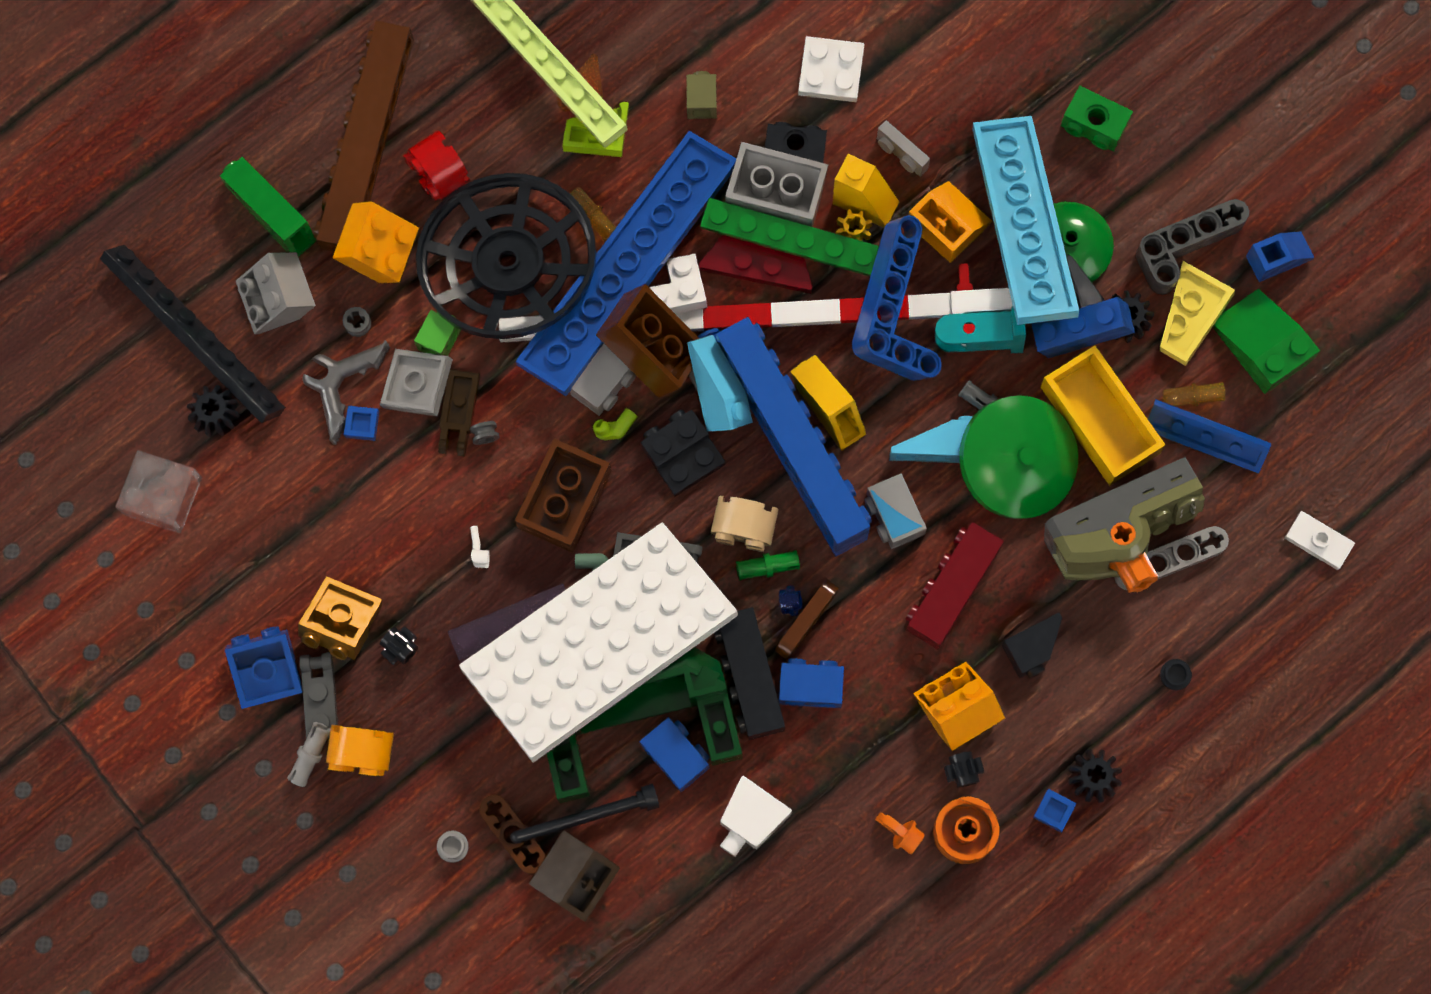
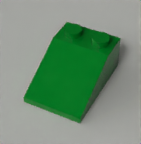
M1260 289L1255 290L1222 313L1213 325V329L1264 394L1311 363L1320 352L1304 329Z

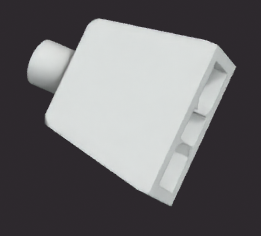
M742 776L720 821V824L730 831L720 847L734 857L745 842L757 850L790 817L792 809L745 776Z

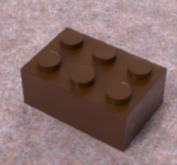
M646 284L625 293L596 334L658 398L680 389L693 369L687 342L699 338Z
M553 439L516 516L515 523L517 528L574 553L612 472L610 463L557 439Z

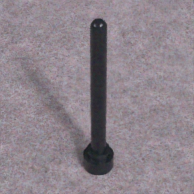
M654 785L642 786L640 791L635 792L636 795L514 831L510 839L513 843L518 844L638 807L640 810L646 809L647 811L660 808Z

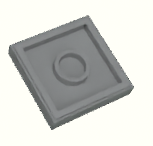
M395 349L380 406L384 409L438 416L453 359L445 355Z

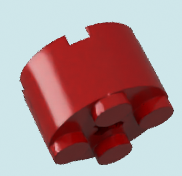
M439 130L407 150L408 153L403 155L409 168L412 171L415 170L422 177L418 182L427 195H431L434 201L437 199L442 200L471 181L466 176L468 175L467 169L454 148L443 145L442 141L446 138Z

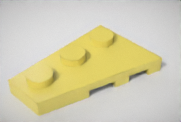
M1183 261L1162 337L1160 352L1186 366L1234 296L1235 289Z

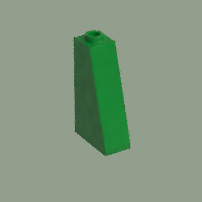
M243 157L237 161L230 162L224 168L220 177L225 186L287 253L296 252L299 257L317 241L305 218Z

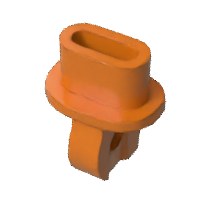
M881 812L875 819L895 835L893 847L895 849L901 847L909 854L916 850L925 836L922 831L916 828L914 820L902 825L889 815Z

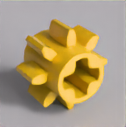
M849 209L845 219L838 217L837 224L842 228L838 229L836 234L860 241L863 238L870 240L871 233L865 229L872 227V220L865 221L863 218L864 211H860L857 214L852 213ZM854 225L859 226V229H855L854 232L849 231V228H853Z

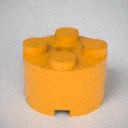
M331 725L326 763H329L328 769L354 772V767H359V774L384 776L385 771L389 770L394 733Z

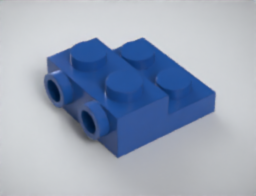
M274 626L262 630V636L250 639L249 634H244L230 639L232 644L226 646L225 653L241 709L303 692L295 664V654L287 629L280 631L279 626Z

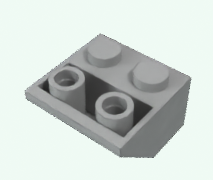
M296 252L267 253L236 280L238 292L241 295L254 334H261L297 321L316 306Z

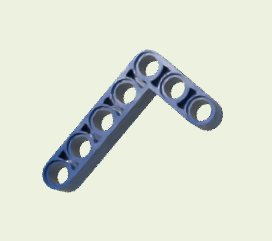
M908 215L889 221L884 227L852 340V349L855 355L862 360L907 379L918 381L935 377L939 374L942 363L940 357L934 351L894 334L922 235L920 221L916 217ZM901 227L904 229L905 235L902 234ZM893 254L896 257L897 264L894 262ZM885 282L889 287V292L886 290ZM877 311L881 314V321L878 318ZM869 339L873 342V349L870 347ZM895 350L898 352L899 355L898 360L895 356ZM921 361H922V363H923V365H924V370H922V368H921V365H920Z

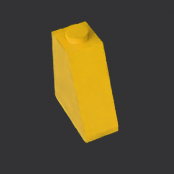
M850 154L846 156L834 181L833 204L847 211L850 209L852 213L859 214L860 211H864V219L872 220V223L884 228L895 213L899 200L876 166Z
M816 355L801 362L790 371L797 390L841 451L866 435L855 400Z

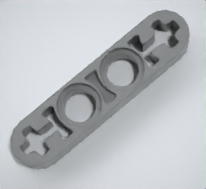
M1208 527L1148 552L1147 557L1150 559L1153 556H1159L1164 559L1166 563L1165 570L1156 572L1158 579H1161L1223 553L1229 543L1228 534L1220 527ZM1209 534H1212L1214 538L1220 537L1221 541L1217 549L1214 545L1206 546L1202 549L1204 555H1201L1199 545L1208 541L1210 538ZM1181 545L1190 546L1194 551L1193 559L1185 561L1179 558L1177 554L1178 547ZM1114 577L1117 585L1127 590L1121 578Z

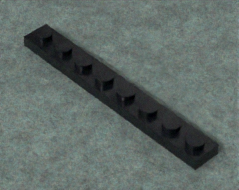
M121 245L103 252L100 260L261 423L279 417L286 407L256 378L254 373L249 371L236 358L232 351L228 350L216 338L211 330L201 323L195 314L155 276L154 272L148 269L135 256L132 250L125 245Z

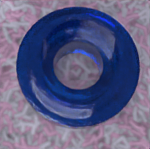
M793 585L779 591L782 613L797 616L798 609H802L803 606L801 592L796 591Z

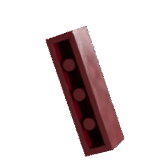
M974 522L970 524L968 529L962 527L953 541L957 545L952 555L946 552L937 567L941 570L936 581L930 578L921 594L926 597L920 607L914 604L906 616L905 620L910 622L906 631L938 650L998 554L1004 540Z

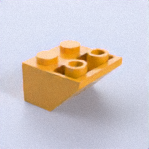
M949 181L931 190L909 211V215L916 217L921 223V237L950 263L992 223L988 216Z
M967 662L954 667L945 675L913 693L939 736L952 751L1005 719L994 692Z

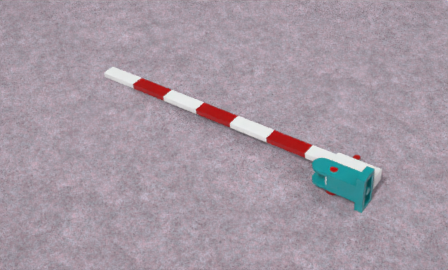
M966 263L959 264L957 291L904 296L898 320L940 318L936 323L935 342L945 352L1011 349V353H1023L1026 328L1025 324L1017 325L1009 288L973 290V285L969 283V267ZM864 298L707 306V308L676 315L693 332L708 331L714 328L724 330L749 317L753 325L758 323L761 328L857 323ZM877 311L878 318L881 321V314ZM541 316L500 318L499 331L522 329L535 325L544 319ZM536 333L524 337L499 340L500 342L531 341Z

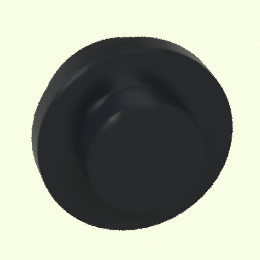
M1180 659L1167 661L1160 670V679L1163 685L1170 690L1184 689L1192 678L1189 665Z

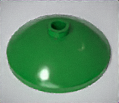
M1077 202L1054 203L1065 253L1074 258L1093 283L1106 271L1112 259L1114 241L1110 227L1105 219L1089 206ZM1073 235L1075 236L1076 241L1069 242L1067 241L1066 236Z

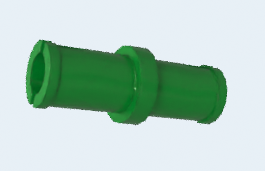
M796 550L776 555L764 553L760 558L736 561L739 581L764 575L770 578L773 577L774 573L800 569Z

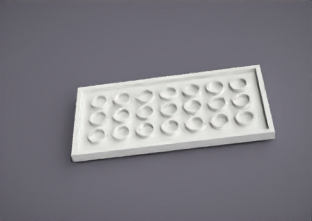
M662 522L462 662L459 667L534 763L738 616V613L730 601Z

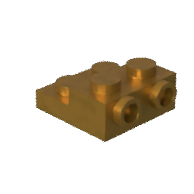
M326 576L298 623V636L301 637L302 642L308 647L317 648L320 645L330 649V654L339 660H345L347 657L355 660L368 637V630L382 607V599Z

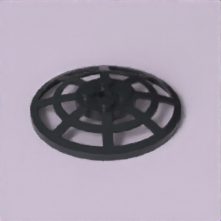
M503 173L489 175L463 185L444 198L433 210L424 224L418 240L416 252L417 274L422 290L430 305L443 319L454 327L484 338L510 339L524 337L540 332L557 323L582 299L595 271L596 241L590 220L584 209L570 193L559 185L544 178L528 174ZM519 187L516 204L499 205L480 212L471 198L479 193L496 188ZM531 189L554 197L571 212L556 223L546 213L528 206ZM461 204L470 219L457 230L450 245L432 241L434 233L441 222L454 208ZM502 215H514L512 226L500 227L494 230L486 221ZM526 217H531L541 222L549 230L536 238L532 233L524 229ZM577 222L580 223L587 241V264H570V247L564 233ZM476 227L482 238L478 241L474 250L459 249L464 238ZM557 239L561 248L562 262L561 264L546 263L542 249ZM428 253L446 257V274L452 288L436 296L431 288L428 277ZM506 256L516 258L515 263L511 266L505 267L500 264L501 260ZM456 260L471 263L475 277L460 285L456 276ZM542 274L557 275L558 278L552 288L541 297L533 286L539 281ZM567 276H584L582 284L573 298L562 309L554 313L547 303L560 292ZM483 287L488 292L494 294L491 308L475 302L468 294ZM523 293L531 303L518 309L503 310L507 296ZM459 299L471 310L487 316L483 329L472 327L459 321L448 313L443 305ZM537 311L544 319L535 325L522 329L496 331L500 318H516Z

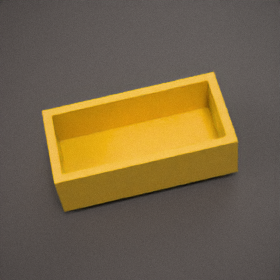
M1095 345L1044 377L1041 389L1055 409L1066 419L1074 436L1109 486L1159 455L1165 447L1163 440Z

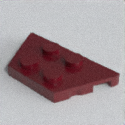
M726 235L721 236L699 262L698 266L699 271L810 294L812 292V283L805 258Z

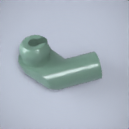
M602 553L575 554V568L595 570L609 559Z

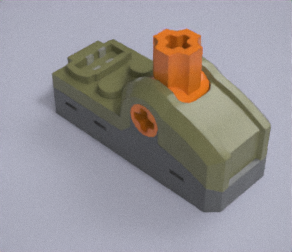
M1186 457L1181 458L1051 517L1045 523L1044 542L1064 579L1098 580L1119 577L1129 593H1138L1149 588L1158 579V575L1147 557L1150 534H1161L1169 528V525L1174 523L1175 525H1180L1202 512L1205 501L1202 495L1203 486Z

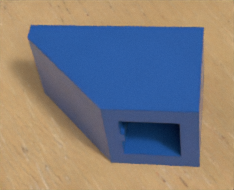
M1302 232L1279 233L1253 244L1246 255L1259 282L1314 259Z

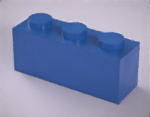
M1119 297L1079 308L1078 318L1031 323L1037 351L1048 358L1135 333L1129 305Z

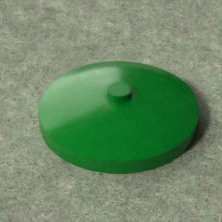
M1009 396L990 402L972 417L962 436L959 462L964 482L969 492L979 504L990 512L1005 518L1025 519L1049 512L1066 497L1076 477L1078 449L1070 425L1053 406L1030 396Z

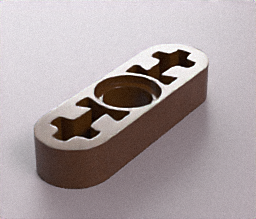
M828 579L825 580L781 639L775 652L788 660L830 605L840 588Z
M498 795L486 797L480 805L482 818L520 869L526 874L534 875L546 857L544 851L535 839L530 840L532 844L526 847L532 855L539 853L540 857L537 859L539 865L536 868L531 865L525 867L526 856L522 851L518 855H515L513 851L523 847L527 841L510 844L506 842L504 834L506 829L511 826H517L520 829L526 827L504 798ZM492 802L495 805L500 803L503 805L500 808V813L505 819L509 815L513 817L512 820L503 823L499 830L495 828V825L501 824L496 816H487V813L490 811L488 805Z

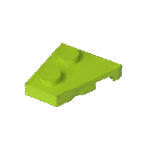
M629 102L619 103V108L612 110L627 125ZM577 117L567 119L563 151L622 157L625 133L604 148Z

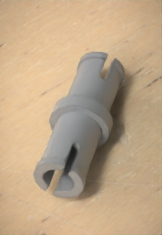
M313 722L304 745L299 746L297 750L299 756L287 777L291 783L301 787L307 785L315 764L319 763L322 758L320 753L331 730L328 726Z

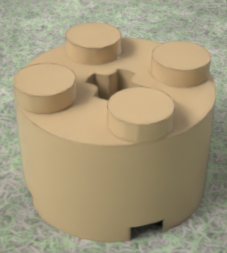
M718 496L711 534L715 535L716 542L734 546V542L739 541L745 543L746 549L764 552L765 546H771L779 509L772 506V510L769 512L764 509V503L737 497H730V501L725 502L724 496Z

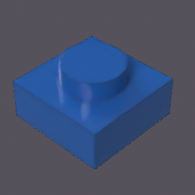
M348 406L344 429L345 438L376 441L379 410L377 408Z
M1047 789L1033 818L1062 832L1076 803Z

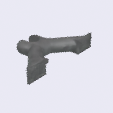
M384 340L383 344L340 361H335L321 354L315 355L312 358L313 361L328 369L327 376L318 380L303 374L304 385L319 392L321 395L330 436L329 440L333 445L337 444L338 438L343 434L342 431H344L346 422L343 413L347 406L341 403L338 388L346 377L356 373L365 375L366 371L371 367L376 370L379 369L378 366L381 365L380 363L383 362L384 356H386L388 349H390L386 340Z

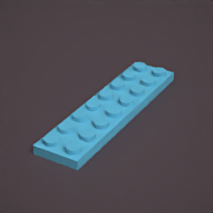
M1032 116L974 122L973 135L1017 325L1078 318L1079 307Z

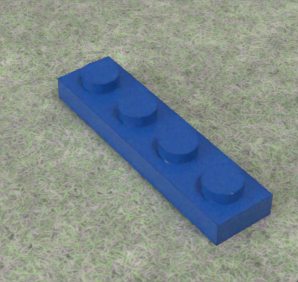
M1155 399L1147 418L1159 436L1258 474L1271 447V443L1157 399Z

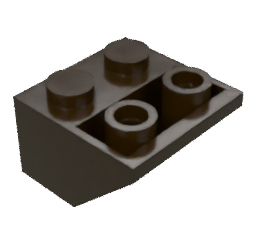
M563 830L528 884L586 922L620 867Z

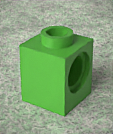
M430 310L414 342L417 349L424 353L448 356L461 330L451 325L437 312Z

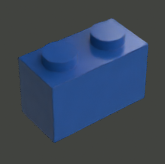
M788 659V663H781L779 705L841 708L844 667L837 666L838 662L828 660L819 661V665L806 664L804 659Z
M668 717L640 740V745L676 788L683 792L710 769L709 764L706 762L710 757L699 744L693 746L686 737L690 733L679 720L673 723Z

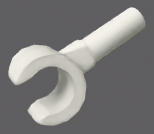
M471 526L473 543L471 559L473 565L476 568H489L490 551L481 550L478 526Z

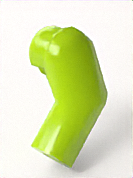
M625 408L617 421L597 420L593 425V431L597 438L604 441L621 439L638 416Z

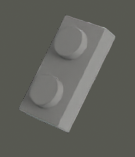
M886 120L878 128L877 140L879 146L885 152L895 154L900 159L901 165L908 172H915L921 177L929 168L930 158Z

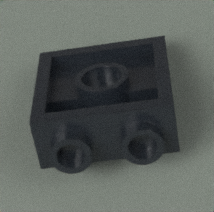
M683 409L677 411L668 419L670 424L662 429L658 426L652 427L643 434L645 440L641 441L643 451L674 497L726 465L725 460L709 438L708 432L693 410L687 413Z

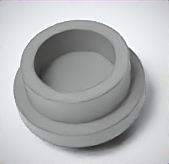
M458 831L445 832L437 842V852L447 862H459L468 853V841Z

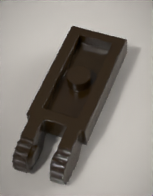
M450 370L439 425L441 433L438 452L441 454L447 453L449 433L451 431L460 433L456 447L457 456L465 457L468 434H471L470 427L472 426L480 381L479 373Z

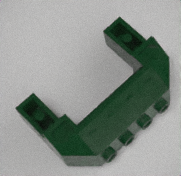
M696 647L692 648L547 752L558 802L561 804L590 796L577 735L695 706L698 707L712 766L742 759L741 746L720 661Z

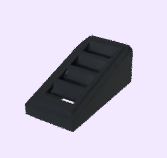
M1065 253L1078 307L1082 308L1105 301L1074 258Z

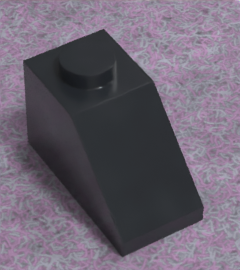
M1060 612L1004 640L1002 647L1019 678L1027 675L1031 679L1046 670L1044 665L1050 660L1062 621Z

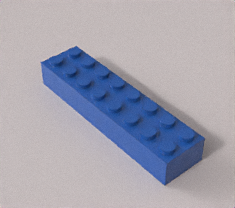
M749 317L718 332L716 334V341L746 391L749 408L833 554L837 557L868 540L869 523L872 522L871 517L863 505L861 507L857 505L854 499L856 492L848 479L843 481L838 471L841 469V466L833 453L828 455L823 445L826 441L818 427L813 428L808 418L811 415L807 406L802 400L800 402L796 400L793 393L796 391L794 384L788 375L783 376L778 368L781 364L773 349L767 350L763 342L766 338L758 323L753 325Z

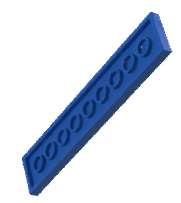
M688 131L597 252L595 271L582 299L557 323L535 334L515 361L517 366L559 393L567 396L572 386L604 344L596 334L625 293L643 284L650 285L705 211L708 199H714L731 176L736 158L693 132ZM584 276L578 277L554 309V313L562 309L573 298L580 288Z

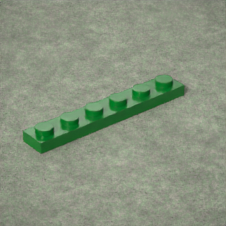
M712 198L708 199L700 225L701 229L869 277L871 276L879 246Z

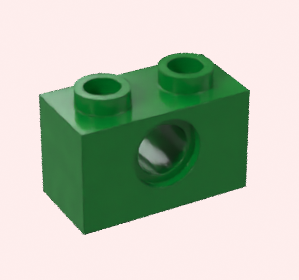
M1079 85L1063 116L1061 127H1064L1066 132L1072 136H1082L1091 140L1092 144L1099 149H1109L1114 152L1131 119L1133 111ZM1097 117L1102 121V124L1094 125L1089 121V118Z

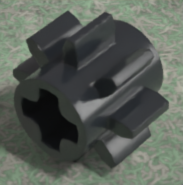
M405 626L401 631L396 627L391 628L380 641V645L384 648L381 655L392 665L397 661H400L403 665L406 664L418 650V646L414 643L417 639L416 635Z
M971 751L949 757L950 765L944 768L948 782L955 781L957 788L971 786L980 782L978 775L984 772L981 757L973 759Z

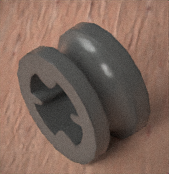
M353 307L348 309L343 315V325L350 335L355 337L364 336L371 329V319L365 309ZM354 316H360L361 320L365 322L364 324L360 323L361 327L354 328L350 320L354 321Z
M486 421L471 426L470 432L475 435L472 439L473 444L482 445L498 440L500 436L498 432H495L497 428L496 422Z

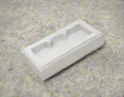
M1303 511L1298 514L1284 538L1336 570L1341 568L1355 544L1352 540Z

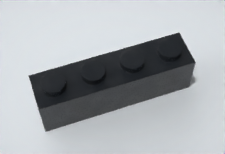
M751 607L737 611V617L714 633L717 645L721 643L724 645L726 655L721 656L725 674L731 673L734 685L728 687L733 704L739 703L742 715L736 716L740 733H747L748 740L785 731L784 720L754 608Z

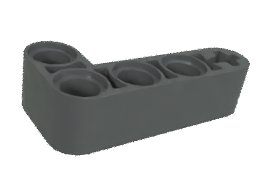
M1238 199L1229 200L1144 236L1136 251V259L1150 288L1157 294L1164 295L1170 293L1180 277V269L1175 260L1176 258L1241 231L1249 217V208L1246 203ZM1207 224L1212 228L1213 232L1206 233L1200 229L1199 225ZM1180 235L1185 239L1186 243L1177 244L1172 239V236ZM1151 246L1156 248L1158 255H1149L1145 251V247ZM1161 272L1166 273L1171 277V281L1163 282L1158 278L1157 274Z

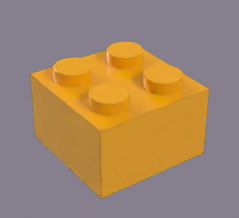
M372 201L352 203L333 259L378 283L400 282L419 227Z

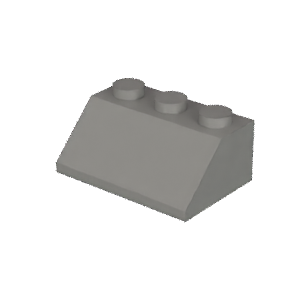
M741 142L726 192L725 202L813 227L821 201L828 164Z

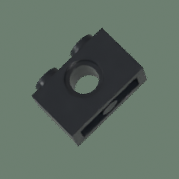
M786 122L768 124L765 148L824 163L827 130H821L820 127L814 125H807L804 128L793 127ZM798 142L803 147L800 150H791L788 145Z

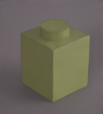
M706 71L687 74V119H717L716 74H710Z

